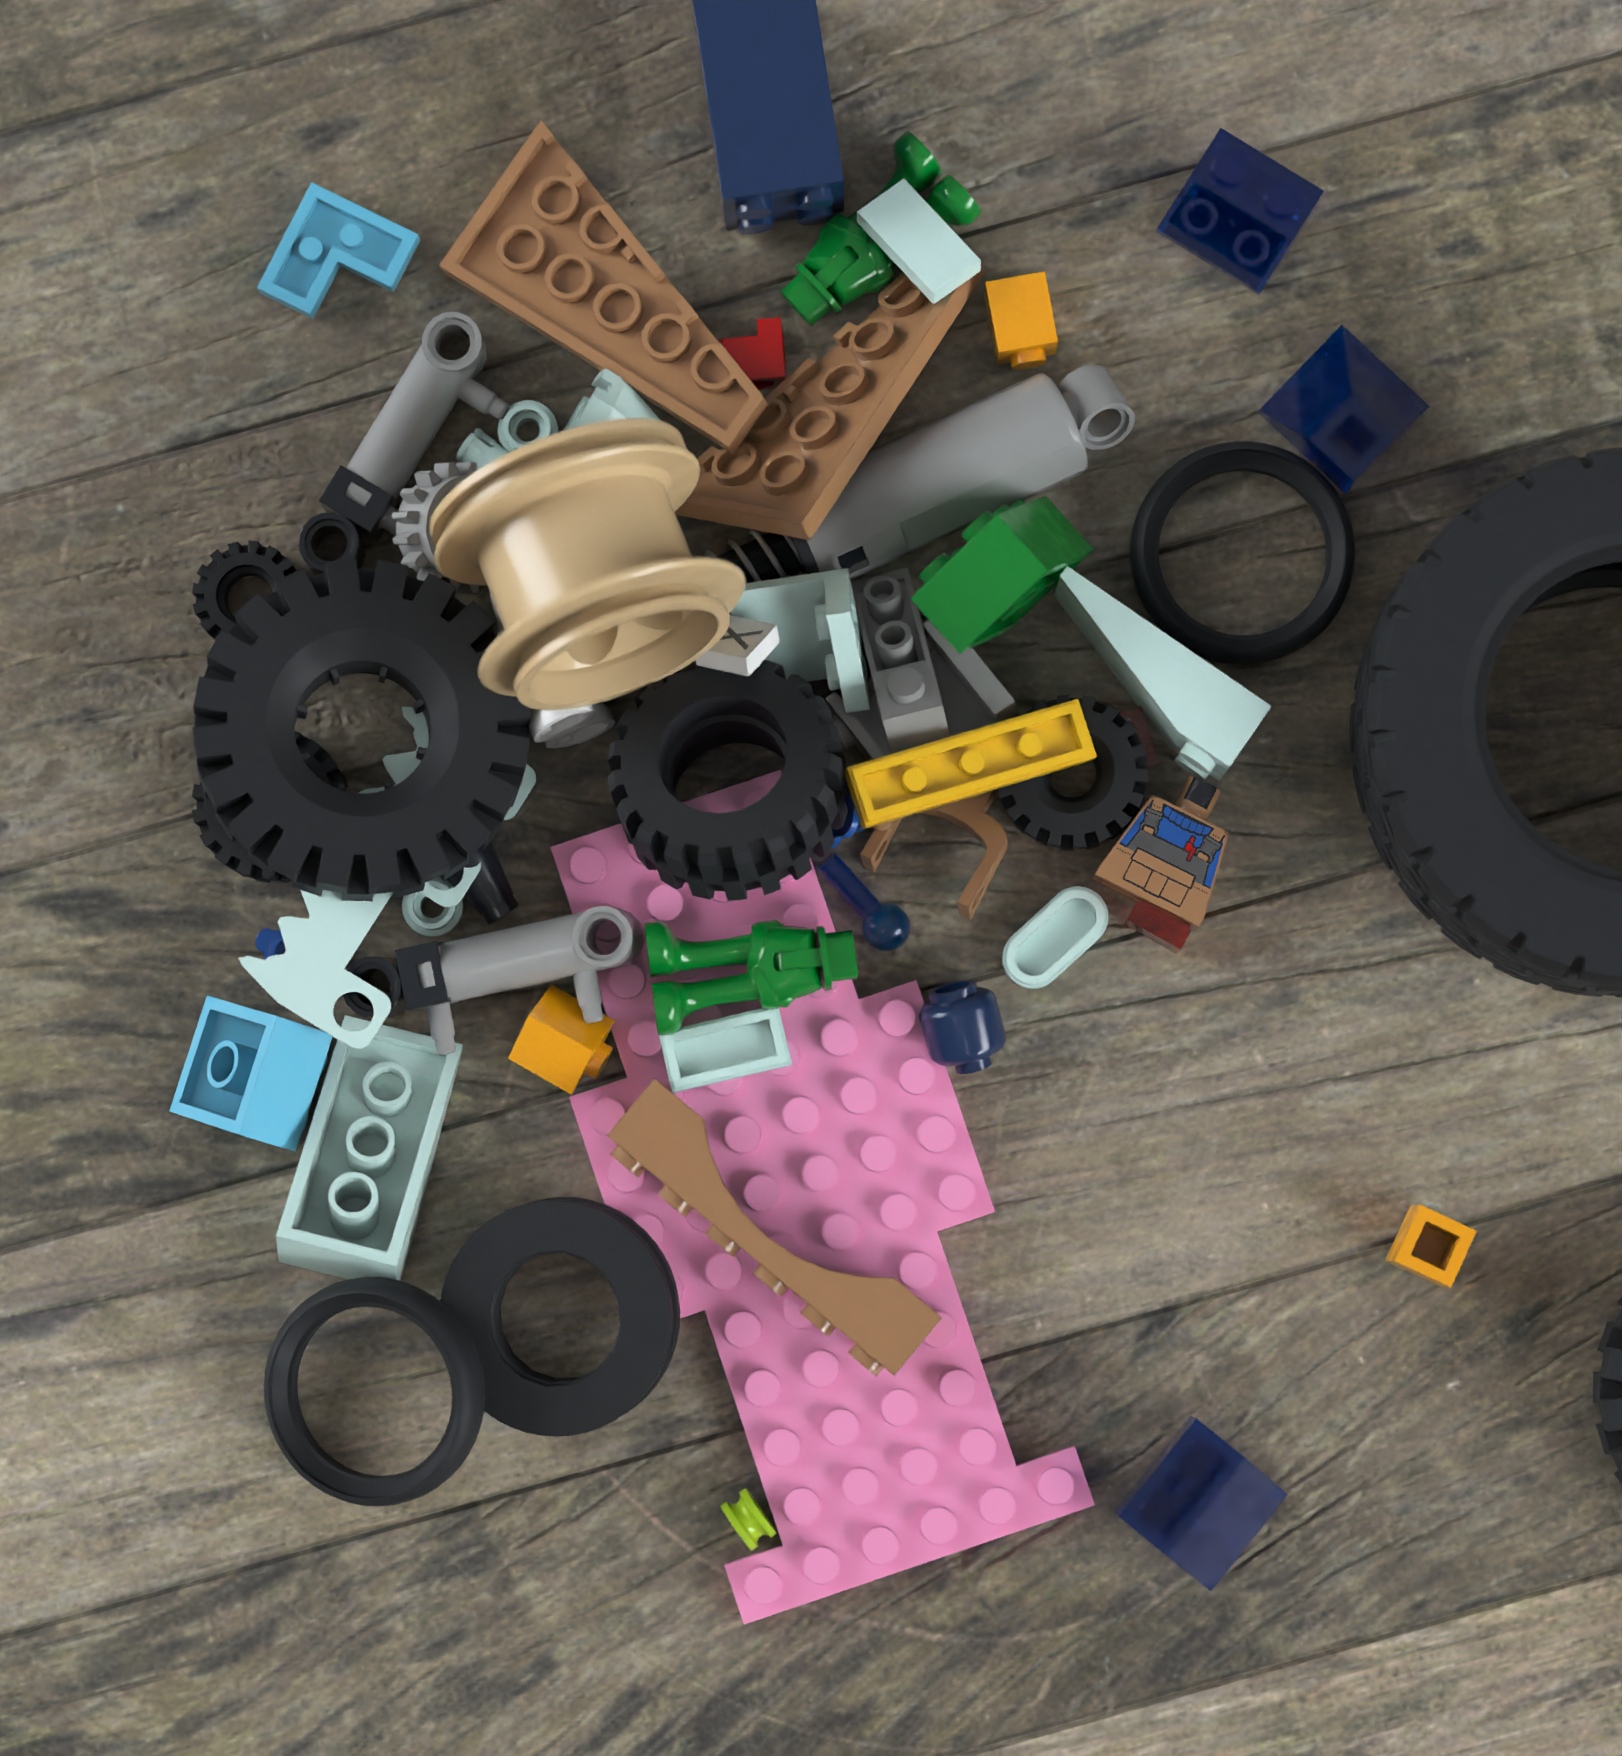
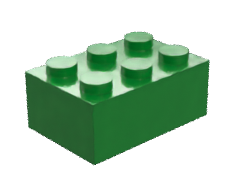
M1047 496L1028 503L1023 498H1020L1010 507L1004 504L994 513H991L990 510L986 511L969 525L961 535L968 543L965 546H960L950 555L944 552L932 561L918 576L924 585L910 599L955 650L961 654L1009 631L1057 586L1059 577L1067 566L1074 570L1094 551V548Z

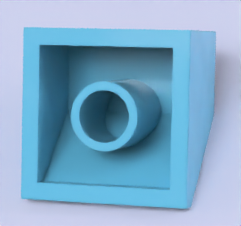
M207 996L169 1112L296 1152L301 1133L308 1122V1111L320 1074L327 1063V1053L333 1036L324 1031L285 1018Z

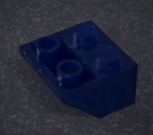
M1220 128L1159 224L1156 232L1260 295L1315 212L1324 190Z
M1190 1416L1114 1513L1212 1591L1288 1494L1198 1419Z

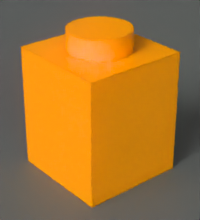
M1045 271L985 282L983 297L996 365L1011 363L1012 370H1025L1046 364V356L1055 355L1058 338Z
M551 984L528 1015L508 1059L572 1095L585 1075L595 1080L605 1066L613 1047L604 1042L615 1020L603 1014L602 1021L587 1024L584 1021L583 1012L578 1005L577 998Z
M1421 1204L1410 1205L1385 1261L1439 1287L1451 1288L1477 1231Z

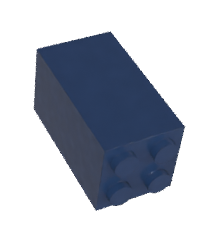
M692 0L726 229L738 227L741 234H757L773 229L775 227L774 222L798 218L800 225H816L828 222L834 217L833 213L844 211V178L816 0Z

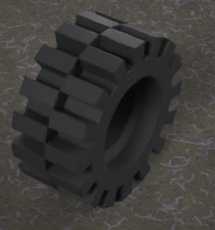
M237 541L228 544L229 550L221 553L217 549L209 555L213 560L207 567L203 564L197 572L200 576L199 583H193L192 594L196 597V604H193L195 614L201 621V626L215 641L221 630L228 633L236 623V617L231 614L228 608L227 596L230 588L237 580L247 576L260 577L269 583L272 593H274L277 580L297 572L288 558H285L279 550L270 545L268 548L264 547L257 541H248V545H240Z

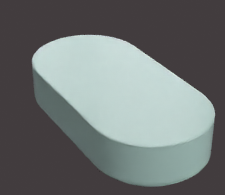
M1081 886L1069 887L1059 892L1007 941L1002 953V965L1007 977L1014 984L1025 989H1039L1053 982L1103 935L1108 924V910L1104 900L1095 891Z

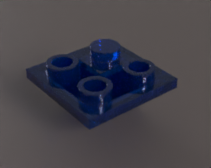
M1341 325L1262 406L1258 413L1346 495L1430 406L1351 332Z

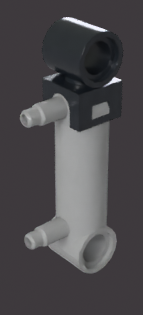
M444 312L434 317L426 325L420 348L346 468L340 465L319 499V503L327 513H321L310 518L302 527L299 535V551L306 564L316 575L325 573V562H333L319 559L317 552L321 540L330 534H340L347 538L345 553L334 561L356 559L357 569L362 568L366 557L365 544L361 538L362 533L376 542L384 530L396 536V521L392 519V514L398 511L399 506L396 500L400 495L399 493L405 487L458 399L478 411L490 414L497 419H503L510 408L509 404L499 398L497 393L473 380L483 370L487 359V352L477 324L467 315L459 312ZM460 335L470 341L468 352L460 359L447 360L439 355L441 344L451 336Z
M595 906L583 912L445 942L435 941L395 950L396 959L377 956L363 957L354 961L347 971L367 983L375 972L383 971L390 981L388 998L391 1002V1010L387 1017H395L405 1010H426L431 1038L435 1041L437 1053L445 1055L454 1053L456 1050L454 1041L455 1029L450 1005L461 1003L462 1000L573 977L578 1005L582 1009L584 1021L587 1024L602 1021L601 1004L603 1001L596 971L622 968L631 964L640 954L644 944V937L639 920L630 912L616 907ZM612 920L620 929L621 941L619 947L614 952L605 955L598 949L595 943V934L602 923ZM349 992L343 995L346 1004L355 1013L364 1017H373V1005L365 995L358 992Z

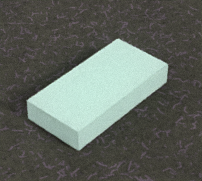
M902 179L857 211V223L933 305L981 271V260L905 179Z
M761 1008L681 1027L673 1035L659 1036L672 1093L792 1066L779 1008L771 1010Z

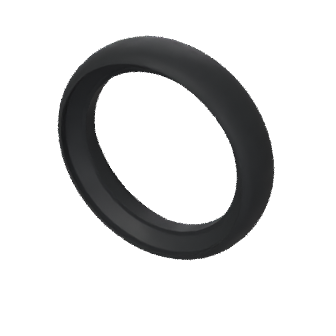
M1233 441L1208 446L1191 453L1170 467L1155 482L1144 498L1135 518L1130 544V562L1133 580L1140 600L1151 619L1164 633L1196 655L1208 660L1226 664L1251 665L1273 661L1294 653L1309 644L1329 626L1343 605L1351 585L1355 564V540L1349 514L1342 499L1328 479L1317 468L1298 455L1274 445L1251 441ZM1233 471L1257 472L1284 482L1297 491L1310 505L1323 531L1326 546V564L1322 582L1314 599L1295 619L1282 627L1262 634H1226L1197 622L1173 599L1160 569L1159 540L1162 526L1169 511L1176 501L1191 487L1204 479L1221 473Z
M362 1277L344 1280L323 1288L301 1303L286 1319L268 1355L264 1375V1402L269 1425L280 1450L291 1466L305 1480L336 1499L357 1505L382 1507L397 1505L422 1497L438 1488L459 1469L469 1455L481 1427L485 1406V1381L480 1358L470 1335L457 1316L433 1295L412 1284L385 1277ZM376 1307L396 1312L408 1318L432 1339L447 1366L452 1388V1405L446 1431L430 1456L409 1471L386 1476L354 1471L334 1460L320 1447L310 1433L299 1405L297 1385L298 1371L303 1353L315 1332L326 1321L348 1309Z

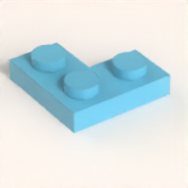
M311 182L260 280L257 290L260 294L314 319L340 267L394 293L421 240L417 233Z

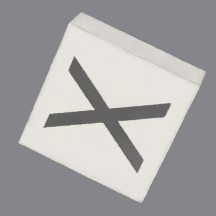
M729 615L730 625L728 630L718 643L696 660V665L749 677L780 643L778 628L776 624Z

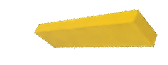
M1075 699L849 766L844 770L861 827L866 829L1092 761L1097 755L1079 700Z

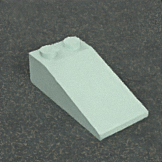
M1067 566L1059 577L1054 594L1056 599L1166 744L1179 753L1174 761L1196 778L1205 781L1207 776L1211 775L1219 781L1272 706Z
M345 1015L341 1028L347 1031H360L367 1027L371 1021ZM383 1024L370 1044L365 1048L353 1049L337 1040L276 1234L278 1262L345 1279L385 1277L401 1281L423 1203L463 1044L455 1043L456 1050L454 1053L439 1055L436 1050L435 1041L431 1036Z

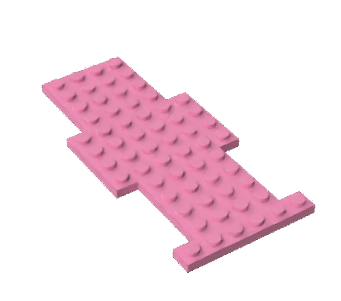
M778 770L683 802V804L695 810L708 813L738 811L756 803L767 795L778 782L782 772ZM622 823L550 847L572 914L586 911L595 906L616 907L630 912L639 920L643 930L644 944L639 956L631 964L622 968L596 971L606 1016L615 1020L611 1031L627 1078L570 1096L569 1098L604 1204L633 1219L659 1246L671 1267L676 1282L680 1303V1318L705 1310L782 1542L781 1545L725 1563L724 1565L743 1624L1094 1506L1095 1504L1074 1445L1016 1465L937 1231L994 1213L995 1210L946 1066L934 1062L929 1055L919 1019V1013L924 1005V1001L917 980L858 999L852 979L832 982V989L829 991H824L822 988L809 995L794 999L788 1007L779 1008L792 1066L673 1093L704 1119L710 1150L724 1184L741 1210L767 1237L795 1256L831 1271L861 1277H893L942 1317L895 1376L883 1368L876 1377L848 1353L855 1345L851 1339L837 1328L828 1337L800 1313L808 1303L790 1288L780 1297L758 1279L753 1272L760 1263L742 1248L732 1257L709 1238L705 1232L712 1225L711 1222L694 1208L687 1217H684L657 1194L665 1185L647 1169L638 1178L612 1157L610 1153L617 1144L607 1136L654 1078L672 1092L660 1038L657 1033L651 983L704 981L746 973L747 969L746 965L709 967L650 978L644 922L663 921L669 926L676 938L686 941H712L751 934L752 924L778 920L785 926L812 928L815 932L816 926H824L825 933L836 932L811 857L809 860L812 870L798 880H795L791 874L779 880L780 890L764 895L762 887L746 891L747 899L728 901L725 891H715L712 899L692 896L687 882H685L682 888L675 889L661 881L658 870H648L638 859L633 844L628 842ZM612 920L602 923L595 934V943L598 949L603 954L608 955L619 947L621 941L620 929ZM759 1000L710 1006L696 1010L686 1016L681 1027L753 1011L762 1007Z

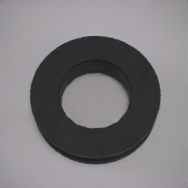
M553 1197L532 1201L509 1209L482 1225L461 1247L453 1260L442 1288L440 1300L457 1316L466 1328L478 1352L485 1381L484 1411L511 1428L540 1436L561 1437L587 1433L615 1421L636 1407L652 1392L666 1372L675 1351L680 1328V1303L676 1282L671 1267L656 1242L641 1226L622 1212L608 1205L578 1197ZM565 1253L588 1261L607 1278L618 1299L620 1328L613 1350L597 1369L581 1377L554 1378L533 1371L513 1353L503 1333L501 1303L507 1284L524 1263L539 1255Z

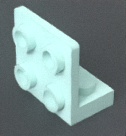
M848 568L745 583L743 594L731 611V615L777 625L780 643L764 660L782 665L786 680L791 674H798L807 682L827 679L830 691L841 689L846 713L870 710L867 662Z

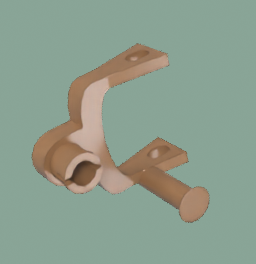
M997 789L919 812L954 823L973 835L986 849L984 858L957 901L960 916L969 920L972 919L1007 850V835L1003 827L993 817L986 814L995 798ZM902 818L870 827L872 835L860 853L865 869L875 873Z

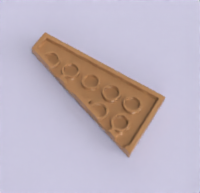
M540 120L439 264V267L445 275L599 371L606 368L620 376L639 396L734 454L768 405L765 398L701 321L694 309L681 296L612 207L607 204L575 161L570 158L542 120Z
M982 263L980 272L934 305L904 272L900 274L877 295L880 304L877 309L858 326L851 322L846 323L833 335L837 344L817 363L808 358L765 397L768 405L734 454L724 448L719 450L711 446L697 459L700 466L698 482L691 495L675 511V515L811 540L986 272Z

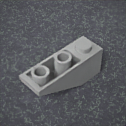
M908 567L851 581L859 626L891 754L950 737L919 610L910 599L914 595Z

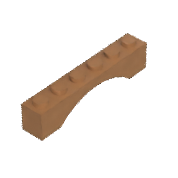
M655 1078L608 1133L607 1136L617 1144L610 1153L612 1157L638 1178L645 1169L651 1172L665 1184L657 1193L684 1217H687L693 1208L712 1223L705 1232L709 1238L732 1257L742 1248L760 1263L753 1272L758 1279L780 1297L790 1288L808 1303L800 1313L828 1337L837 1328L851 1339L855 1345L848 1353L876 1377L883 1368L895 1376L942 1319L941 1316L893 1277H861L831 1271L795 1256L767 1237L741 1210L724 1184L710 1150L704 1119Z

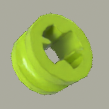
M745 1488L739 1492L740 1499L737 1503L731 1504L726 1501L720 1507L748 1548L753 1551L758 1547L757 1540L760 1536L768 1535L771 1538L777 1531L755 1498Z

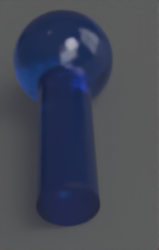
M835 852L819 864L817 869L863 919L862 931L869 945L880 951H893L907 941L911 926L909 917L902 908L892 903H880Z

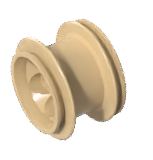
M627 418L596 422L549 435L515 449L485 465L458 484L436 507L430 519L429 532L436 546L434 559L438 570L444 576L457 582L471 585H488L505 629L486 650L478 667L480 681L487 689L502 695L517 697L523 705L538 710H564L588 706L629 694L664 679L666 676L681 670L700 658L724 636L730 625L729 613L740 600L746 581L741 569L733 563L711 557H692L675 511L687 500L694 490L700 476V466L694 454L686 450L683 438L675 427L654 419Z

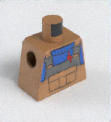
M1189 775L1174 804L1151 795L1098 867L1092 881L1196 931L1204 920L1229 835L1224 829L1207 821L1221 791L1208 782Z

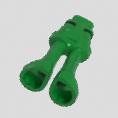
M906 131L895 140L893 154L897 166L893 176L886 186L865 205L902 179H905L917 193H920L942 176V170L937 160L911 132ZM950 175L943 178L931 190L928 198L925 200L947 225L966 226L971 224L981 214V210L975 200ZM857 211L848 218L838 214L831 218L825 226L821 227L819 239L807 254L803 265L799 262L795 266L798 275L779 291L811 327L830 309L835 314H838L842 311L840 305L844 306L853 302L866 293L879 292L895 275L891 268L894 262L857 223Z
M778 920L752 924L751 934L712 941H686L676 938L669 926L663 921L644 922L650 978L709 967L746 965L747 968L746 973L704 981L651 983L658 1036L675 1034L680 1030L683 1019L686 1016L706 1007L759 1000L762 1009L786 1008L794 999L809 995L822 988L824 991L831 990L832 982L858 979L852 930L825 933L824 926H816L815 932L812 928L785 926Z

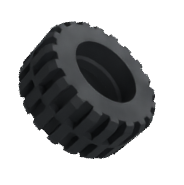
M764 660L749 677L696 665L697 668L681 673L679 670L666 676L663 679L664 684L656 690L651 686H647L635 698L638 710L636 713L629 710L623 713L616 726L620 740H614L610 744L607 760L611 769V774L608 776L609 788L628 842L633 844L638 859L648 870H658L661 881L675 889L682 888L685 882H687L692 896L712 899L715 891H725L727 900L732 901L747 899V890L762 887L764 895L780 890L779 880L790 874L795 880H798L812 870L809 858L813 854L820 858L825 857L835 843L832 829L838 830L843 827L848 812L845 798L850 795V790L844 770L847 768L838 727L834 725L831 710L822 697L814 696L810 683L798 674H791L786 680L783 666L768 660ZM734 743L755 744L775 752L786 762L782 775L773 789L756 803L738 811L728 813L702 812L686 806L674 797L677 783L686 768L705 752L722 745Z

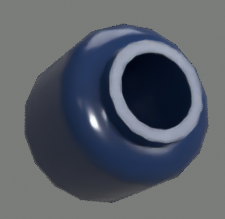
M973 979L950 982L929 992L930 1000L922 1006L919 1013L920 1023L931 1059L939 1065L955 1066L957 1074L974 1073L989 1067L992 1064L990 1056L998 1052L1006 1041V1032L995 994L987 988L977 987L976 981Z

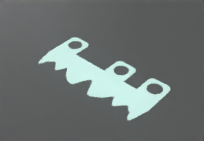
M402 707L404 718L415 729L413 735L417 749L407 753L385 755L382 759L386 770L396 783L395 785L405 780L420 764L421 760L416 758L418 747L427 748L429 744V733L423 712L415 714L412 707ZM527 764L514 805L509 808L504 820H509L516 815L535 785L536 774ZM384 787L369 788L359 793H375L385 789ZM481 861L475 867H464L463 877L454 888L440 890L426 882L424 890L419 892L443 907L456 906L478 875ZM301 890L310 916L309 919L291 916L279 918L278 925L284 941L285 953L282 955H272L267 957L266 960L252 956H244L238 959L247 972L279 1004L353 1049L365 1048L370 1044L391 1010V1002L385 993L344 968L393 893L374 894L373 901H342V893L323 890L320 897ZM349 992H358L365 995L373 1005V1018L370 1024L360 1031H347L341 1028L334 1019L333 1008L339 997Z

